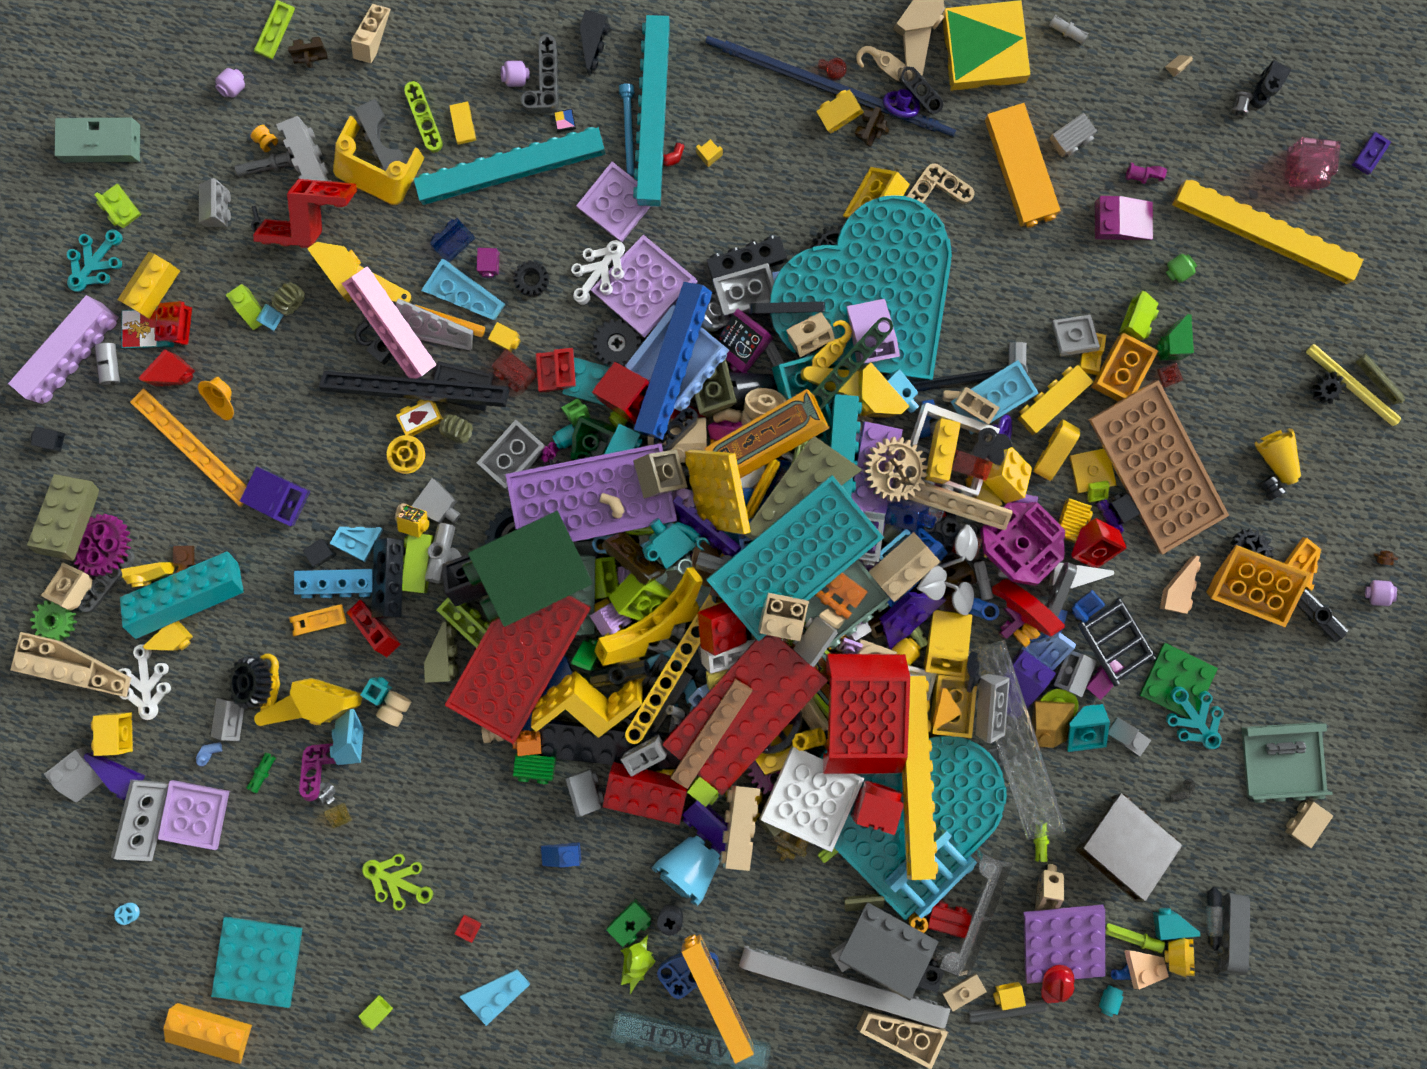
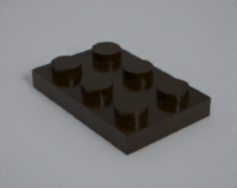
M620 532L606 539L601 545L608 555L619 561L624 569L629 570L636 580L644 585L663 576L667 570L657 560H647L642 551L643 548L626 532Z

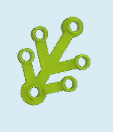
M396 854L393 858L380 863L377 860H369L362 867L364 877L372 881L376 892L375 898L378 902H384L388 898V893L386 890H383L380 878L387 882L394 901L393 907L395 910H402L405 907L404 905H406L405 900L401 898L398 887L415 894L417 901L422 904L428 903L433 897L431 888L427 886L420 888L401 879L411 874H419L422 871L421 863L414 862L411 866L393 873L384 871V869L393 865L401 866L404 863L403 861H405L402 854ZM397 856L401 857V863H396L395 858ZM413 865L419 866L418 872L413 870ZM370 866L375 867V873L369 871ZM423 891L428 892L429 896L427 898L422 896ZM380 892L385 894L384 899L379 898L378 894ZM401 901L402 907H397L396 902Z

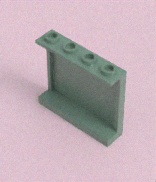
M859 559L842 573L867 590L868 593L857 608L850 604L846 608L852 612V615L837 629L838 634L828 646L831 649L841 643L840 638L845 634L847 637L857 630L855 626L859 623L865 624L871 620L873 612L877 609L881 612L889 605L887 602L890 598ZM825 586V587H824L823 589H821V590H822L824 593H827L828 590H829V588H827V587ZM836 593L832 597L839 604L844 601ZM814 595L808 600L805 622L807 623L810 617L815 618L816 615L819 616L820 613L830 606H825Z
M1313 722L1241 727L1247 798L1253 799L1255 803L1267 802L1266 799L1286 801V798L1293 797V800H1306V796H1313V799H1324L1325 795H1333L1331 791L1327 790L1322 736V732L1327 731L1326 723ZM1303 741L1306 745L1305 753L1295 752V754L1278 755L1276 753V755H1267L1265 751L1267 743H1275L1276 745V743L1293 742L1295 744V742Z

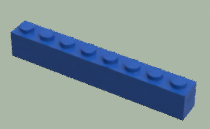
M683 282L634 427L635 431L645 436L663 440L664 434L667 431V425L673 413L677 396L680 393V387L686 375V369L692 357V351L698 339L707 306L711 301L712 292L704 285Z

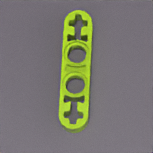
M411 81L405 85V95L425 146L430 152H438L443 146L438 128L419 83ZM412 87L418 89L416 94L419 99L415 100L413 94L409 93ZM419 104H423L426 107L422 113H417L415 110ZM429 121L432 123V128L427 131L423 130V123ZM431 134L433 135L435 141H439L436 143V147L429 145L431 144V139L429 137V135Z

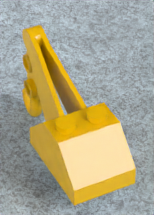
M839 320L833 323L834 327L837 325L843 326L845 334L827 343L813 357L812 366L802 369L801 378L804 381L819 386L833 370L828 367L842 355L846 343L852 336L851 326L846 321ZM871 362L862 365L837 393L839 395L859 396V402H862V411L858 415L865 417L889 418L902 414L909 407ZM839 369L838 375L840 377H847L849 370ZM827 382L824 389L833 392L836 389V385L833 382Z
M264 654L260 657L263 660L269 659L271 662L270 673L273 674L271 677V681H273L271 688L273 690L270 691L271 697L267 698V703L260 707V712L254 717V721L258 726L298 718L310 720L309 723L314 725H321L324 722L338 719L349 709H355L361 705L363 698L360 696L361 693L313 678L292 682L290 695L276 703L280 687L279 662L272 654Z

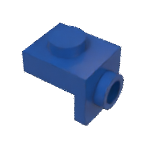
M1091 590L1073 604L1072 613L1078 620H1082L1085 623L1089 617L1103 608L1105 604Z

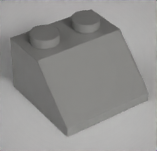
M85 748L74 750L44 773L55 790L76 803L103 783L83 758L88 753Z

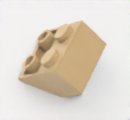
M768 593L761 613L758 627L761 634L800 641L809 601Z

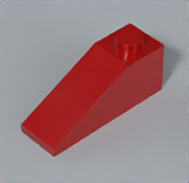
M361 599L347 611L355 625L378 653L388 657L401 645L394 634L379 618H371L372 610Z

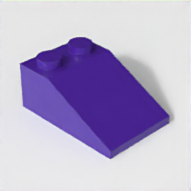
M1020 649L1001 675L1010 678L1007 712L1017 720L1045 690L1056 675L1054 671L1025 650Z

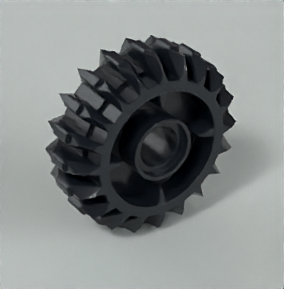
M247 656L234 663V667L231 668L232 674L229 675L230 682L228 683L230 684L229 692L232 693L231 698L234 699V704H238L239 707L244 709H254L262 707L263 704L267 703V698L271 697L270 691L273 690L271 688V683H273L271 677L273 674L270 673L271 667L267 666V661H263L259 657Z

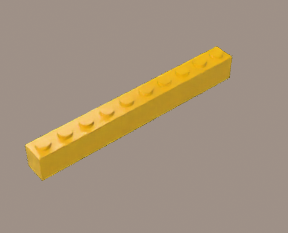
M1186 179L1181 184L1172 203L1177 208L1345 284L1355 280L1364 260L1359 258L1354 252H1346L1336 244H1328L1318 236L1308 235L1303 229L1293 228L1283 220H1275L1265 212L1255 211L1250 205L1240 204L1230 196H1222L1216 190L1202 187L1194 180Z
M910 676L908 758L902 771L907 879L929 880L936 879L935 874H938V864L935 862L934 855L937 853V844L934 841L933 835L936 832V824L933 821L932 815L935 812V803L932 801L931 792L934 791V783L930 772L933 771V763L929 752L932 751V743L928 732L931 731V723L927 712L930 711V703L926 692L929 691V683L926 680V676Z

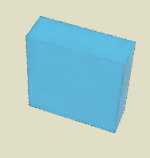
M265 304L256 321L274 331L284 314Z

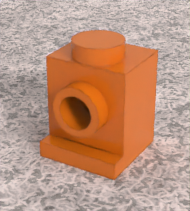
M529 730L520 732L515 743L512 744L513 749L517 750V756L541 754L539 730L537 732Z

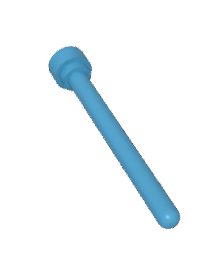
M621 84L619 85V95L623 99L626 168L627 174L632 177L634 176L631 98L634 95V85Z

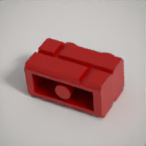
M939 901L927 916L928 929L966 939L972 915L967 912V908L961 906L951 908L948 907V903Z

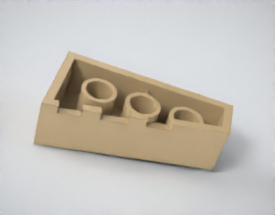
M731 786V790L727 792V802H730L729 810L725 812V822L728 825L727 831L723 832V843H726L725 851L721 852L720 860L724 864L723 868L750 871L753 842H750V840L754 837L755 822L752 820L758 811L755 796H760V789Z
M864 1010L856 1027L860 1033L929 1069H932L948 1034L943 1028Z

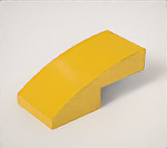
M468 101L449 105L457 144L476 141Z
M1096 333L1100 345L1099 351L1081 354L1079 366L1085 373L1098 375L1100 372L1101 356L1105 348L1106 335Z

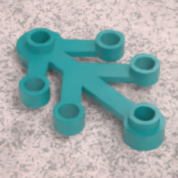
M109 230L105 235V241L93 256L91 247L93 239L87 234L79 236V243L83 245L85 266L80 271V252L75 249L67 251L66 255L71 260L72 274L67 279V285L71 290L80 292L87 285L99 283L106 285L110 282V276L105 272H99L97 276L88 277V275L96 270L112 268L118 270L122 267V261L117 257H111L109 261L100 262L112 246H118L122 242L123 238L120 232ZM114 234V239L110 240V236ZM88 238V241L84 243L83 240ZM75 252L76 256L72 258L71 255ZM117 260V265L113 266V262ZM105 275V280L101 281V277ZM78 279L79 282L75 285L74 281Z
M1175 687L1171 691V698L1177 704L1183 706L1191 719L1181 718L1174 713H1170L1166 716V722L1172 727L1178 725L1199 728L1202 733H1189L1187 729L1181 728L1177 731V737L1181 741L1202 742L1208 749L1218 748L1222 741L1218 728L1220 719L1224 715L1223 710L1218 706H1213L1210 709L1212 721L1208 729L1205 723L1209 705L1213 700L1212 695L1207 691L1199 694L1201 705L1198 714L1188 701V692L1183 687ZM1178 691H1181L1180 696H1175ZM1209 695L1207 700H1203L1204 696ZM1216 710H1219L1218 715H1214ZM1171 718H1176L1174 722H1170ZM1186 732V736L1182 738L1181 734ZM1214 736L1213 741L1209 742L1208 739Z

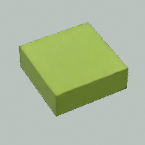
M1108 481L1089 483L1087 500L1089 502L1107 500L1110 486Z

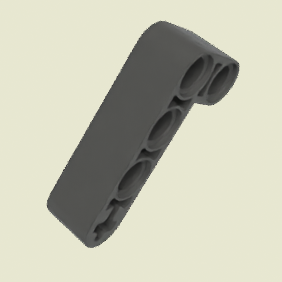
M545 34L539 39L540 91H527L521 96L522 106L530 114L554 113L559 107L558 48L555 38L549 34ZM547 44H550V45H549V51H550V53H547V50H546ZM548 62L553 63L551 67H544ZM547 81L554 82L551 86H545ZM549 99L554 100L553 104L551 105L545 104V102ZM529 100L535 101L531 106L526 105Z
M1227 893L1224 904L1223 954L1217 956L1219 958L1218 967L1215 969L1217 973L1241 976L1247 974L1249 969L1250 898L1245 895Z

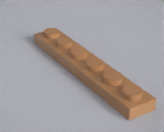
M735 678L671 775L672 780L688 789L751 694L752 688Z

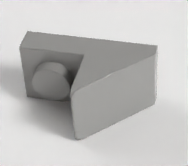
M1118 717L1108 732V735L1138 756L1142 755L1151 742L1137 728Z

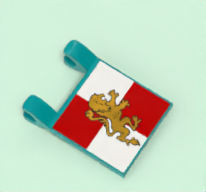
M155 309L150 319L135 310H122V348L174 347L172 342H158L154 340L157 309Z

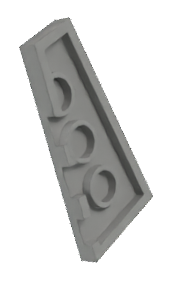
M398 298L396 307L419 340L471 351L473 330Z

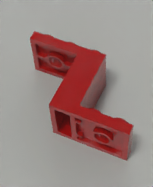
M298 179L287 193L290 221L265 219L253 234L254 242H261L266 245L272 243L282 246L299 245L302 248L312 246L322 233L320 206L325 204L334 205L335 207L347 206L357 192L356 184Z

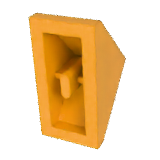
M942 687L939 690L931 726L936 728L962 714L949 691Z

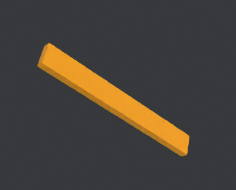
M143 388L130 403L239 507H242L244 503L240 502V499L247 485Z

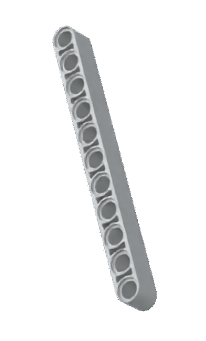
M744 946L739 967L745 970L939 1028L946 1027L951 1009L947 1005H937V1002L927 999L925 1001L918 999L919 997L914 995L909 1001L890 989L881 988L880 985L870 982L869 984L863 983L862 980L854 977H843V974L834 971L830 973L817 966H806V963L797 960H786L787 957L777 954L773 956L766 951L760 949L753 950L749 949V946Z

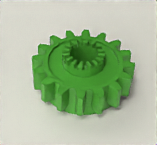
M50 600L44 601V605L38 604L39 611L32 612L36 616L30 619V621L35 622L31 629H37L35 633L37 636L42 635L41 637L63 641V637L70 636L69 631L75 630L72 626L77 623L73 619L76 613H72L70 610ZM53 616L56 620L54 625L51 622Z

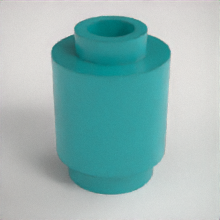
M572 424L556 431V434L552 436L559 449H566L572 445V434L575 429Z
M1110 985L1107 986V989H1104L1098 1006L1102 1009L1101 1013L1113 1017V1014L1118 1015L1124 998L1122 990Z

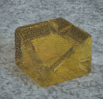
M345 803L324 811L333 829L352 821Z

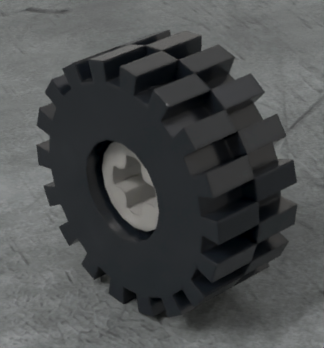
M610 319V322L607 323L605 321L602 323L603 326H599L597 333H594L593 350L603 365L611 367L614 362H617L626 367L625 365L641 346V338L639 333L627 322H624L622 319H618V321ZM615 339H619V342H623L621 345H619L618 349H616V347L612 345V343L615 342Z

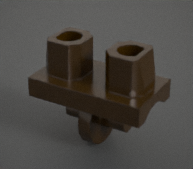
M319 36L312 37L311 43L304 44L303 40L298 39L293 40L292 46H288V51L293 58L294 64L306 63L308 68H312L314 61L328 59L327 51Z
M875 106L874 110L865 109L862 119L868 123L867 127L858 126L855 131L856 137L864 141L865 145L869 147L872 146L875 138L880 139L881 135H888L889 129L886 127L887 120L884 119L885 116L881 113L880 107Z

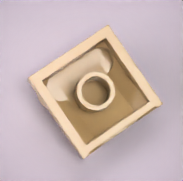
M62 563L41 596L67 610H73L80 605L81 600L92 587V578L88 574Z

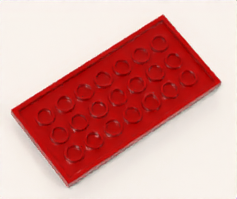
M569 595L506 627L503 626L500 619L492 622L445 706L514 744L591 607Z
M766 635L760 641L756 639L662 742V745L681 761L735 678L752 688L751 694L697 774L718 790V793L721 795L731 787L828 681L824 674L806 662L781 637Z

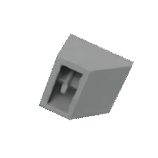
M215 178L199 184V223L204 227H228V221L231 219V213L228 209V202L231 201L230 191Z

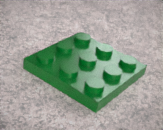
M1163 643L1139 696L1185 718L1191 719L1183 706L1177 704L1171 698V691L1175 687H1183L1189 694L1188 701L1198 713L1201 705L1199 694L1203 691H1208L1218 668L1167 643ZM1178 691L1175 696H1180L1181 691Z

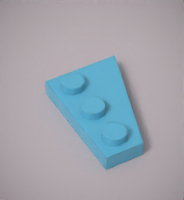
M516 969L460 995V998L487 1026L530 983Z

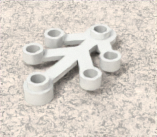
M613 240L608 243L606 248L594 251L590 248L585 249L582 255L588 262L598 257H605L600 262L583 266L576 263L572 266L571 271L576 277L593 272L583 287L577 288L573 296L578 304L585 305L589 302V291L600 276L602 279V284L600 285L601 292L604 295L612 293L613 287L610 284L608 265L612 260L614 268L611 270L612 276L616 280L623 278L624 271L621 267L620 258L624 255L625 247L621 241ZM587 253H592L591 256L586 257Z
M145 644L137 645L133 651L135 658L138 659L140 680L131 674L128 668H122L118 671L122 673L125 671L126 675L131 677L130 684L142 693V699L136 696L131 688L128 690L129 694L127 697H120L128 699L136 705L141 718L151 720L158 714L157 705L164 695L170 692L171 686L167 682L159 683L156 688L157 693L152 699L151 690L160 678L168 672L169 668L165 663H158L154 668V674L149 679L147 659L151 656L152 651L145 650L143 648ZM140 649H142L143 654L141 656L139 655ZM160 666H163V672H160ZM163 685H165L166 690L164 692L162 691ZM146 707L149 708L148 714L145 712Z

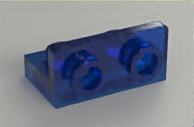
M456 218L455 220H450L441 233H436L429 244L443 259L450 263L476 238Z

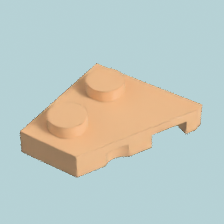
M1131 950L1124 951L1134 989L1144 988L1169 977L1164 957Z

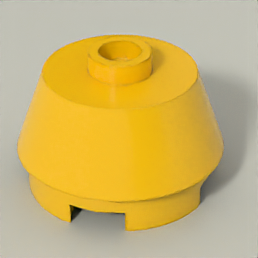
M399 436L389 444L387 449L389 465L396 472L402 474L415 472L422 466L425 459L423 444L413 436Z
M1179 938L1168 942V950H1165V962L1169 963L1170 972L1185 978L1187 976H1195V971H1190V968H1195L1194 948L1190 947V945H1194L1193 939Z

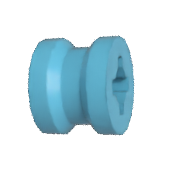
M126 903L115 911V920L121 925H127L135 921L139 916V908L134 903Z

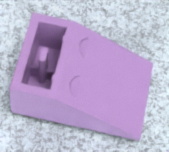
M885 299L846 306L854 346L878 319L887 317L891 320ZM882 322L878 325V328L881 332H887L889 325ZM894 327L891 334L865 363L900 356ZM868 337L865 339V345L867 347H874L876 340ZM855 352L856 361L860 362L863 357L861 353Z

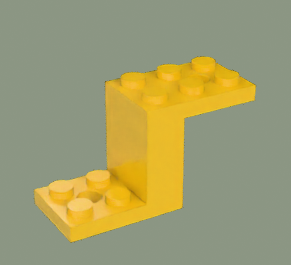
M574 671L571 675H566L557 686H552L547 694L540 697L532 711L531 728L537 732L566 709L599 738L643 704L642 681L640 679L628 681L622 689L612 693L609 699H607L577 671Z

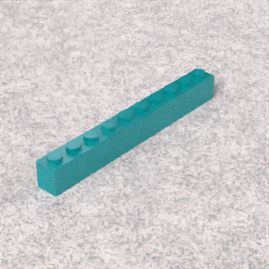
M646 15V23H642V34L645 35V41H641V52L644 53V59L640 60V71H643V77L639 78V89H642V95L638 97V107H641V113L637 115V125H640V132L636 134V143L639 144V150H636L635 162L639 163L638 168H635L634 180H638L637 187H634L633 198L637 199L638 206L661 207L670 30L669 16Z
M588 127L583 132H570L565 137H552L547 142L531 143L529 147L522 149L517 147L504 154L501 152L495 153L492 157L486 159L477 158L468 164L459 163L450 169L441 168L432 174L423 173L414 178L419 201L422 205L606 155L599 127Z

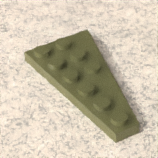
M811 438L750 522L751 532L743 535L750 540H754L830 475H833L842 486L855 475L862 472V469L818 438Z

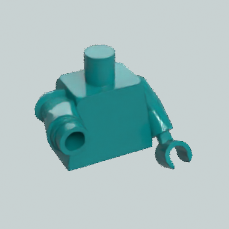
M656 518L649 524L655 533L649 536V542L643 546L642 551L647 560L655 561L659 559L660 563L667 569L696 546V542L701 551H705L700 547L702 542H707L708 545L710 543L706 538H701V535L691 526L680 522L675 524L669 522L664 525L659 518Z

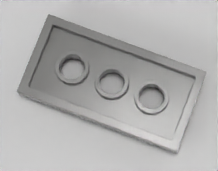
M130 780L111 858L117 860L152 861L169 783ZM149 796V804L142 806L143 799ZM141 816H145V822L142 825H137L138 819ZM137 835H140V841L137 844L133 845V838Z

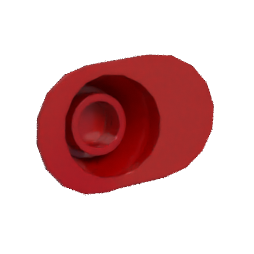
M1055 965L1044 974L1041 997L1047 1003L1067 1001L1074 992V973L1065 965Z

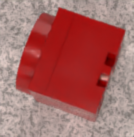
M864 781V785L860 787L855 799L851 818L858 825L871 826L875 830L880 828L885 833L895 835L904 806L901 802L903 793L886 785Z

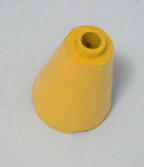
M1289 428L1286 433H1282L1279 430L1260 438L1264 440L1263 442H1255V447L1279 480L1287 485L1298 482V478L1301 477L1295 433L1293 429Z

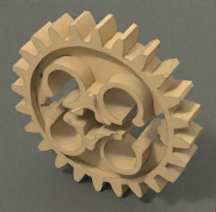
M891 437L889 442L885 438L883 439V444L881 442L876 443L877 449L874 447L870 448L873 454L866 455L869 462H864L863 464L868 466V469L864 470L863 473L868 474V477L864 480L871 481L868 488L874 487L873 494L880 493V499H884L887 496V501H892L893 498L895 502H900L901 498L908 500V495L910 497L915 496L913 490H921L918 484H925L921 477L927 476L926 473H923V469L928 468V466L922 465L926 458H920L923 451L916 452L915 450L918 445L910 446L911 440L904 442L903 437H900L896 441L895 437ZM888 448L887 455L890 456L894 455L895 451L898 450L901 453V459L899 461L895 458L889 459V462L884 463L885 470L881 472L878 465L881 461H885L886 457H881L878 454L885 453ZM894 466L898 467V469H896V473H893V470L895 469ZM909 467L912 470V475L909 478H904V481L913 485H906L904 487V484L900 483L896 484L894 489L891 488L889 485L890 479L893 478L895 481L901 480V477L906 476L905 470Z

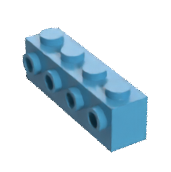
M373 569L294 571V594L301 595V598H313V594H320V598H332V594H340V597H352L351 593H359V597H371Z

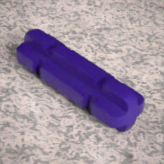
M1106 499L1099 501L1096 506L1099 511H1102L1101 514L1106 523L1122 533L1124 529L1121 524H1118L1119 520L1112 508L1108 507L1110 506Z

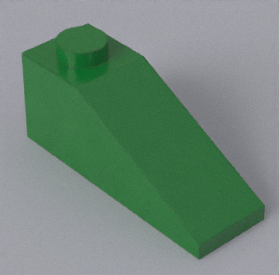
M591 638L588 641L583 640L571 664L589 671L595 669L599 659L595 653L598 641Z

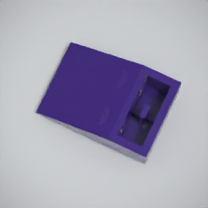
M256 466L240 502L284 524L294 526L311 491Z

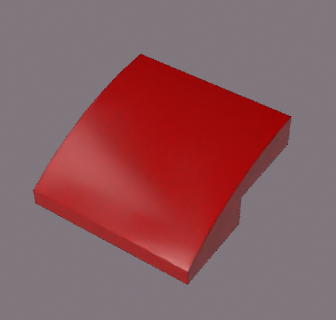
M573 348L536 353L539 392L556 391L576 386Z

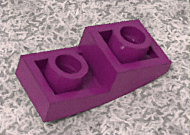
M1116 659L1109 663L1115 674L1125 668ZM1100 665L1097 668L1098 672L1091 678L1086 688L1101 700L1110 691L1113 684Z

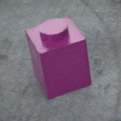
M478 248L477 272L483 278H493L494 275H499V251L497 248Z

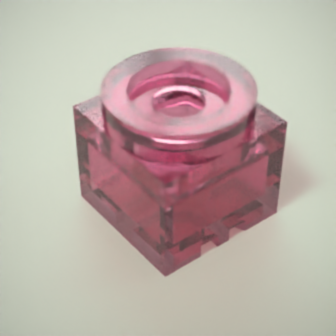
M1301 137L1297 143H1294L1293 146L1287 149L1285 179H1289V185L1294 188L1320 189L1331 184V177L1338 172L1341 142Z

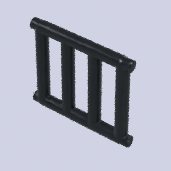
M1120 597L1115 600L1113 605L1087 622L1078 623L1080 631L1114 687L1120 684L1119 681L1149 660L1151 662L1157 659ZM1120 610L1125 620L1097 639H1094L1089 629ZM1130 627L1135 637L1105 656L1099 646ZM1140 644L1145 654L1115 674L1109 663Z

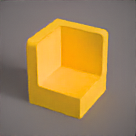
M710 139L702 147L699 144L696 146V154L709 167L723 156V149L720 146L717 147Z

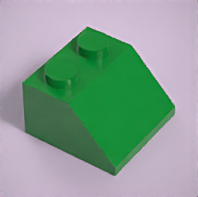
M1187 314L1175 322L1158 341L1155 349L1158 350L1156 355L1159 356V361L1182 360L1194 353L1191 314Z

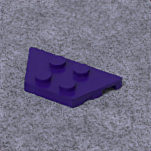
M908 592L880 618L889 649L892 650L899 641L910 635L946 601L944 596L939 600H932L924 593Z

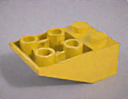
M935 610L932 613L923 664L925 672L965 678L972 615H961L960 613Z

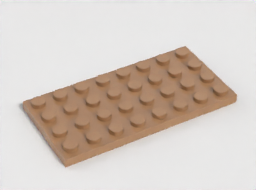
M1159 380L1153 381L1088 419L1124 488L1140 511L1139 516L1159 554L1163 555L1229 516Z

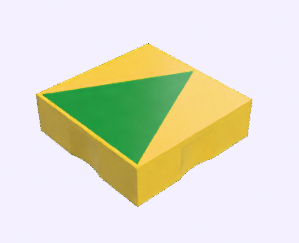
M1021 0L945 8L942 21L945 44L948 50V72L951 91L978 88L984 85L1000 86L1027 82L1030 77V67Z

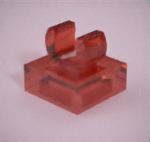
M1177 363L1157 370L1164 388L1183 381Z

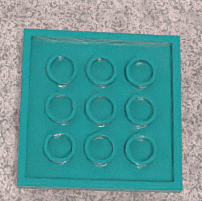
M224 917L211 997L289 1008L291 1006L302 928Z

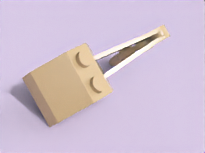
M913 0L896 23L893 30L903 36L905 64L889 52L877 50L872 46H864L856 55L858 65L864 67L861 57L864 53H869L873 56L878 67L896 81H899L898 73L900 69L906 66L914 67L923 75L931 28L935 30L944 18L941 15L945 10L944 0ZM910 70L905 71L904 79L906 81L911 80L912 72Z

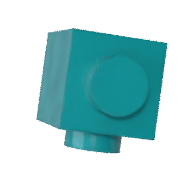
M380 676L378 678H370L360 696L375 705H380L384 702L387 693L392 687L388 685L389 682Z

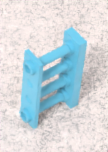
M941 825L933 833L934 841L937 844V851L943 847L960 866L951 873L935 856L938 871L946 880L939 887L930 879L920 880L932 892L925 901L906 884L909 880L907 879L906 860L885 880L894 892L901 889L918 906L915 912L921 919L928 915L932 908L966 874L970 873L977 864L971 856L965 859L951 845L949 839L952 836Z

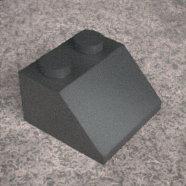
M591 768L571 774L566 778L576 817L602 808L604 795L602 790L599 791L597 787L599 783L597 772H593Z

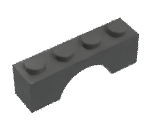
M373 99L355 108L357 113L355 119L360 127H364L366 132L363 135L368 144L372 143L374 149L371 151L376 161L380 160L382 164L380 169L386 171L389 164L394 161L407 164V160L400 149H389L381 143L380 133L387 119L377 100Z

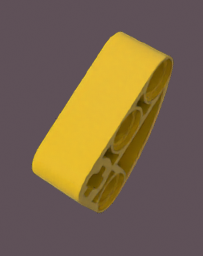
M1062 419L1049 439V445L1039 457L1033 472L1051 481L1080 436V429Z

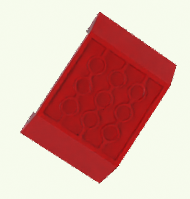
M827 654L826 674L830 676L827 753L823 754V774L902 773L908 758L911 677L906 655Z

